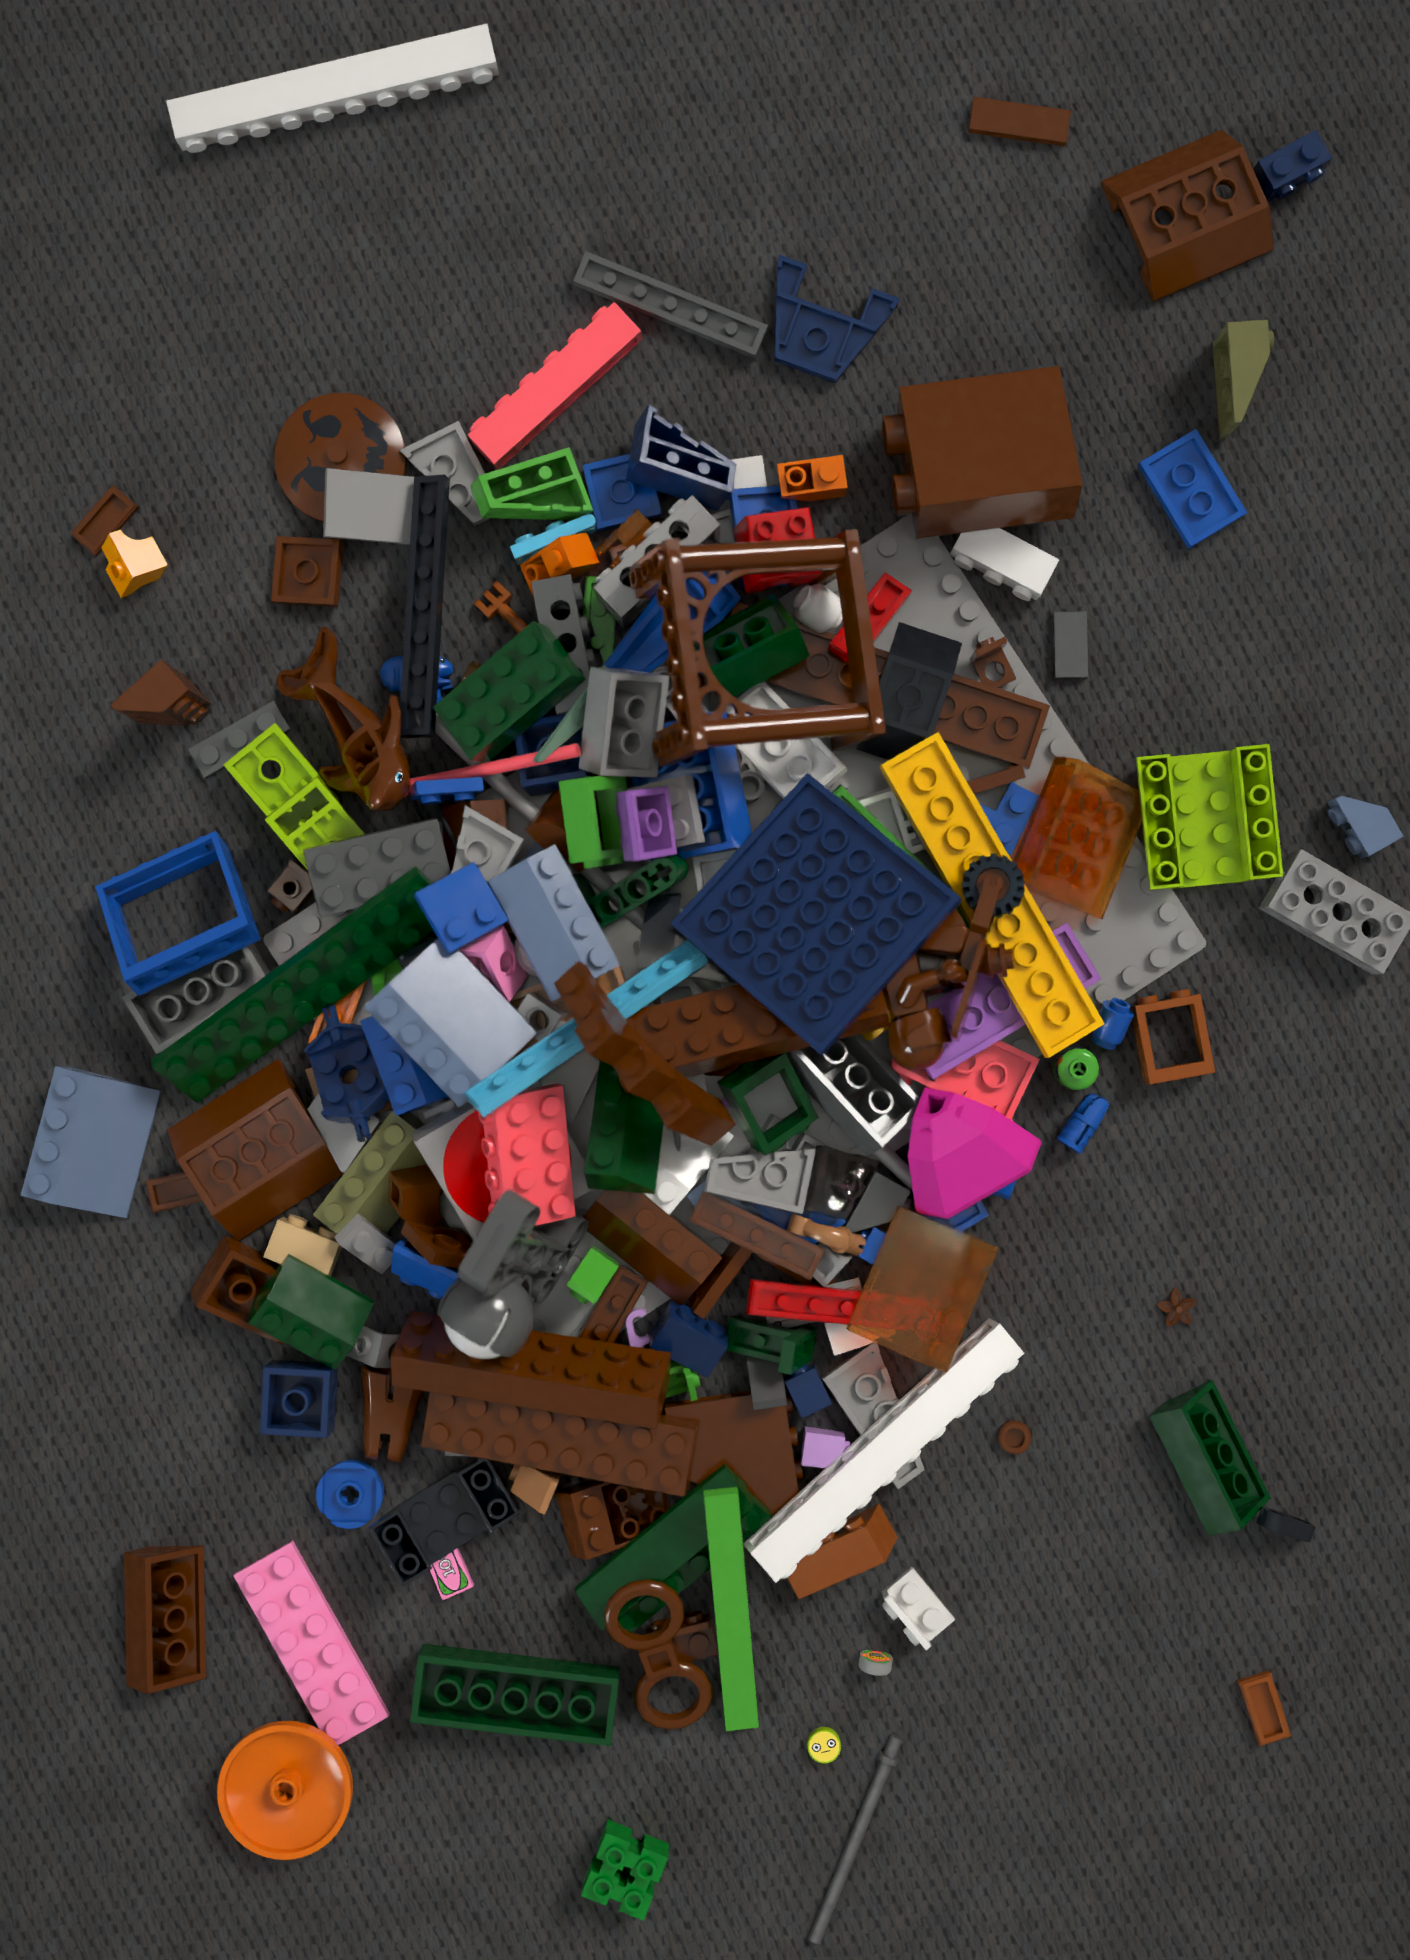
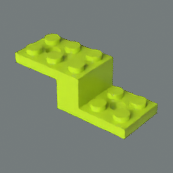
M276 722L223 764L267 816L265 821L306 869L307 866L302 849L365 834L339 803L340 798L324 783L319 773ZM274 760L279 763L281 773L277 778L270 779L264 776L262 765L265 761Z

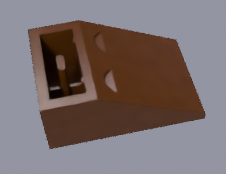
M594 1479L555 1491L570 1555L584 1560H589L624 1547L670 1509L666 1493Z

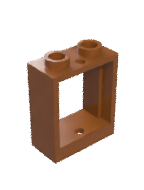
M1190 989L1169 992L1171 999L1158 1001L1157 995L1137 998L1138 1005L1130 1006L1134 1013L1132 1023L1144 1084L1151 1085L1215 1073L1201 994L1190 995ZM1190 1005L1200 1060L1155 1068L1145 1013Z

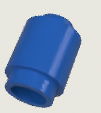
M1119 998L1103 1001L1098 1013L1105 1024L1092 1031L1091 1040L1105 1049L1113 1050L1117 1044L1122 1043L1134 1016L1130 1005Z

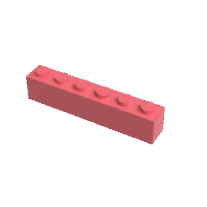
M615 302L608 308L606 306L601 307L591 319L593 322L584 330L579 328L573 332L567 340L568 344L560 352L555 350L550 353L543 361L544 366L535 374L533 372L527 374L520 381V388L511 396L509 394L503 396L495 404L494 408L496 410L487 418L482 416L473 423L470 428L471 432L468 434L470 442L495 470L501 469L642 341L641 330Z

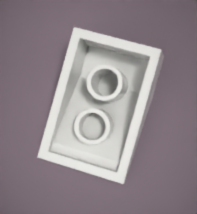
M664 1124L656 1193L644 1194L670 1215L709 1168L710 1159L717 1158L734 1135L727 1132L712 1148L678 1152L674 1142L673 1130L667 1128Z

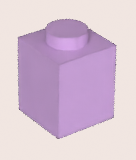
M804 1426L800 1456L801 1465L826 1468L850 1446V1441H845V1434L842 1431Z

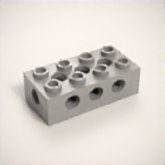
M693 495L686 501L683 498L678 500L668 511L670 516L662 524L657 521L644 533L646 539L636 547L633 544L628 547L619 557L621 562L613 570L607 568L596 578L595 582L597 585L594 587L597 601L623 629L646 609L657 594L655 593L650 598L636 599L635 589L624 585L627 581H630V570L635 562L665 539H673L678 535L686 537L684 540L679 541L680 546L715 544L720 539V524Z
M1302 849L1290 853L1283 865V877H1276L1259 907L1260 910L1372 975L1385 973L1410 929L1409 911ZM1306 887L1313 893V900L1310 904L1304 899ZM1335 904L1338 905L1342 911V915L1339 920H1337L1333 916V907ZM1364 921L1370 926V933L1367 937L1361 929Z

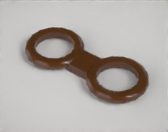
M645 1579L632 1581L618 1588L608 1599L604 1611L605 1628L615 1642L625 1648L638 1650L645 1673L637 1682L634 1691L635 1708L642 1719L657 1728L668 1730L685 1728L697 1722L708 1710L713 1697L711 1681L701 1668L693 1663L678 1660L671 1639L680 1630L684 1619L683 1602L676 1591L663 1582ZM649 1595L658 1597L667 1604L670 1609L668 1621L661 1629L651 1634L639 1635L630 1633L618 1621L620 1609L627 1601L637 1596ZM666 1677H686L694 1682L699 1689L697 1699L690 1708L680 1713L668 1714L659 1712L647 1700L650 1689L656 1682Z

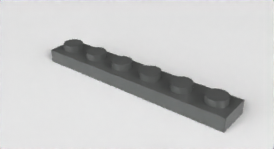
M585 251L573 280L574 286L753 359H756L768 330L767 324L588 251Z

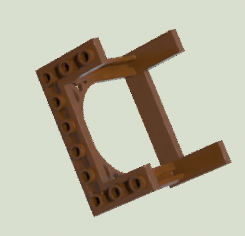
M858 529L844 530L834 538L680 546L679 538L665 539L632 565L629 579L631 587L635 589L636 599L650 598L657 593L658 605L663 610L664 621L662 622L661 632L663 640L667 642L669 654L666 660V669L668 675L672 677L671 705L673 710L677 712L678 719L677 722L655 733L653 752L655 757L658 758L659 767L672 766L706 749L721 746L830 737L832 751H839L886 733ZM822 570V573L809 583L810 586L815 584L825 586L837 579L854 703L768 710L745 704L722 687L708 665L702 637L707 609L722 587L736 578L763 573ZM716 574V583L711 584L707 577ZM685 580H694L702 587L704 591L702 600L694 599L688 595ZM688 606L695 609V619H690ZM693 642L697 645V651H694ZM698 674L703 675L705 679V686L699 688L700 679ZM707 692H714L718 696L719 703L713 713L707 714L702 710L701 700ZM727 705L732 706L736 715L727 713V718H722Z

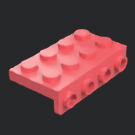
M999 1040L933 1080H930L924 1069L911 1070L896 1062L893 1056L889 1065L909 1086L912 1080L924 1085V1088L957 1093L992 1107L1013 1121L1012 1117L1040 1059Z
M555 1083L523 1090L484 1118L478 1112L480 1121L484 1124L485 1137L482 1138V1150L487 1157L488 1163L485 1181L491 1192L492 1201L488 1207L489 1214L500 1196L505 1191L511 1189L540 1207V1216L535 1226L576 1217L563 1085Z

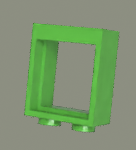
M596 776L559 781L569 862H583L584 868L623 863L624 853L620 844L621 830L619 817L616 813V793L627 791L626 776ZM595 791L597 792L604 850H601L594 798Z

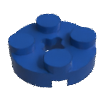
M343 1460L330 1467L319 1481L316 1490V1501L321 1513H324L331 1520L332 1524L344 1529H354L368 1523L381 1508L384 1500V1485L377 1470L360 1460ZM348 1486H354V1490L359 1492V1496H356L353 1502H348L347 1496H342V1491L346 1490Z

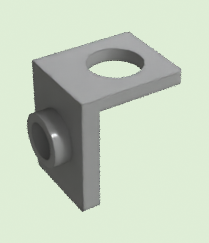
M363 1326L354 1347L347 1356L375 1368H391L388 1352L392 1344L397 1342L400 1334H383Z

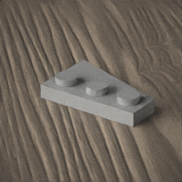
M459 421L400 450L423 476L445 474L450 479L449 501L474 526L490 519L481 517L470 488L476 478L485 474Z
M465 805L463 824L457 842V852L451 874L475 862L487 882L509 869L525 840Z
M816 1148L774 1152L766 1155L752 1154L710 1159L704 1192L798 1215L803 1214Z

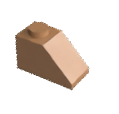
M514 1464L508 1478L514 1482L510 1492L539 1513L545 1515L561 1473Z

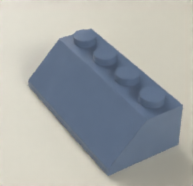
M556 845L521 861L487 881V884L509 919V925L551 1002L561 997L554 983L577 961L585 964L595 979L620 966Z

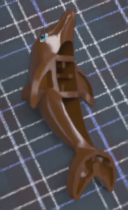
M322 626L305 665L294 670L283 669L279 672L277 678L278 689L282 695L295 700L317 701L329 723L340 752L342 764L321 766L319 775L324 783L341 792H356L371 810H391L400 804L410 789L409 769L411 764L399 741L401 710L398 697L396 695L390 696L385 717L382 719L356 698L335 685V676L338 661V642L334 632L328 627Z

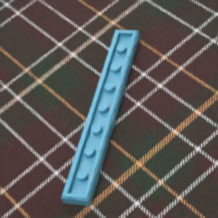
M686 940L607 994V996L624 1018L627 1019L707 964L708 960L705 954L689 940ZM574 1018L464 1093L483 1118L585 1048L574 1030L578 1026Z

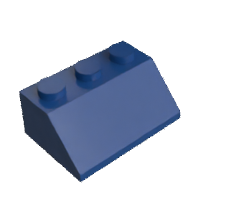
M373 1016L360 1020L396 1116L408 1114L449 1097Z
M405 1237L395 1244L392 1254L391 1273L399 1276V1280L411 1286L419 1285L428 1289L429 1294L433 1297L442 1299L444 1292L450 1284L458 1278V1269L431 1265Z

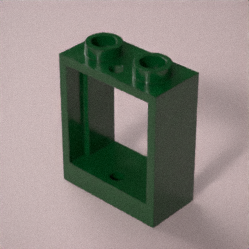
M786 1053L744 1063L717 1081L750 1146L764 1155L779 1150L785 1141L794 1135L805 1132L810 1127V1124L819 1118ZM779 1072L798 1109L762 1133L744 1096Z

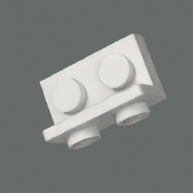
M912 1566L881 1591L885 1600L882 1603L883 1608L893 1620L898 1617L906 1626L903 1629L904 1633L915 1646L920 1643L925 1650H928L931 1647L930 1641L955 1621L954 1616Z

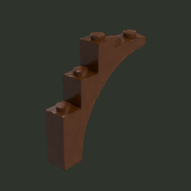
M577 961L554 983L578 1025L574 1030L587 1053L614 1066L628 1092L651 1101L667 1128L713 1146L736 1125L721 1099L704 1091L687 1079L642 1038L614 1006L585 964Z

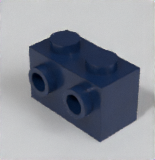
M1316 129L1259 160L1253 170L1267 202L1276 197L1281 200L1292 194L1297 189L1296 186L1304 182L1311 184L1320 179L1326 173L1324 169L1332 160V156Z
M670 1301L651 1331L649 1348L671 1352L672 1360L708 1378L728 1348V1331L720 1323L714 1320L707 1321L696 1315L690 1307L686 1305L679 1306Z

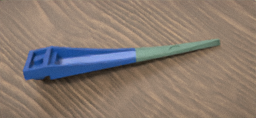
M716 574L707 577L711 584L716 583ZM685 580L688 595L694 599L702 600L704 597L702 587L694 580ZM730 582L722 587L711 601L704 618L703 634L720 623L741 599ZM657 594L602 667L650 673L667 660L669 655L667 642L663 640L661 632L662 622L664 621L663 610L658 605ZM688 606L690 619H695V609ZM588 686L536 754L533 762L540 763L583 727Z

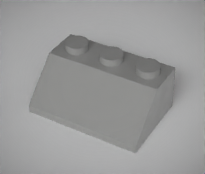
M590 667L581 756L579 760L580 769L599 776L657 777L659 761L653 752V739L655 738V733L663 729L669 676L620 668Z

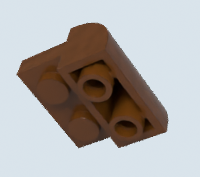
M559 787L552 792L525 830L544 850L556 845L559 852L569 861ZM594 794L595 805H596V804L598 803V800H597V795ZM596 809L600 843L602 847L603 838L599 811ZM583 862L571 863L578 872L586 869Z

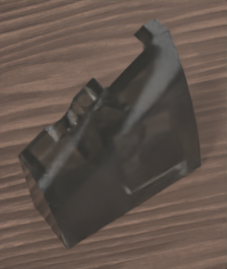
M816 1145L804 1211L837 1219H846L853 1209L854 1200L861 1196L866 1188L863 1182L871 1170H878L880 1161L860 1154H849L828 1146Z

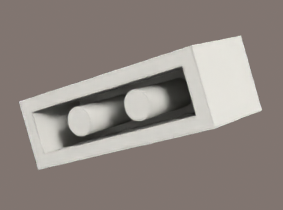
M1000 528L961 533L950 553L955 558L954 563L966 570L975 568L983 572V578L986 581L1000 586L1001 583L1013 588L1012 593L1025 601H1030L1031 598L1037 600L1040 597L1059 561L1056 557Z

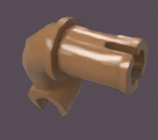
M792 1213L787 1231L806 1238H813L830 1246L831 1250L836 1253L847 1252L858 1256L863 1252L864 1249L859 1248V1245L865 1246L866 1242L863 1236L854 1234L843 1226L835 1228L813 1222L814 1220Z

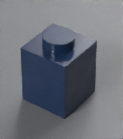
M814 1363L808 1366L805 1364L793 1374L784 1377L785 1384L802 1418L832 1404Z

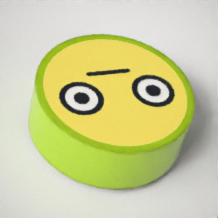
M819 1727L813 1730L808 1737V1752L815 1761L830 1763L840 1754V1738L833 1729Z

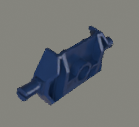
M328 1005V1008L324 1007L322 1009L327 1025L326 1028L304 1049V1052L310 1057L324 1111H321V1115L329 1121L341 1124L352 1123L356 1131L357 1141L365 1142V1138L367 1140L372 1138L367 1121L370 1120L373 1114L384 1107L389 1097L362 1026L341 1023L336 1006ZM349 1070H358L356 1080L350 1084H344V1075Z

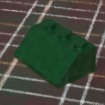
M775 594L721 621L702 636L705 656L712 673L722 687L734 697L810 657L798 625ZM693 642L694 651H697V645Z
M288 1253L254 1299L248 1324L336 1370L354 1347L374 1305V1300Z

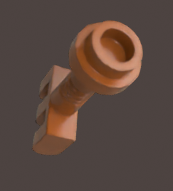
M496 580L492 586L500 595L496 598L491 592L486 590L483 596L491 604L486 607L479 599L473 604L489 620L498 614L517 633H520L528 625L507 605L513 596Z

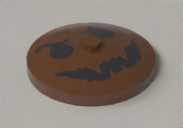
M351 393L325 394L302 404L284 423L275 446V470L282 490L293 505L308 517L324 523L325 470L327 468L405 476L407 459L400 452L401 449L405 448V443L394 420L375 402Z

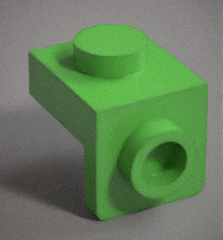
M671 1360L670 1383L665 1398L688 1391L691 1402L698 1400L695 1389L701 1386L698 1373Z

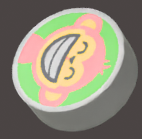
M872 1650L860 1652L859 1668L863 1672L876 1676H884L891 1672L893 1657L890 1654Z

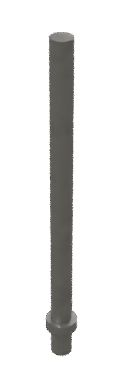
M892 1733L884 1752L880 1751L878 1755L880 1762L808 1937L815 1944H821L892 1766L895 1767L899 1760L896 1756L903 1738Z

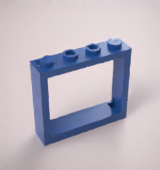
M216 831L203 837L200 836L186 845L172 849L158 858L142 863L132 870L119 876L111 877L112 879L95 886L124 982L138 996L261 940L231 852ZM219 860L238 917L138 962L121 905Z

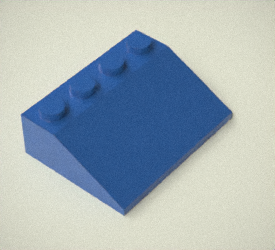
M728 711L722 715V718H727L726 714ZM678 720L663 724V729ZM735 745L706 749L672 766L659 767L658 765L657 777H632L633 785L636 787L685 775L693 776L705 842L677 847V854L682 856L683 859L739 848L752 834ZM661 857L650 858V861L652 862Z

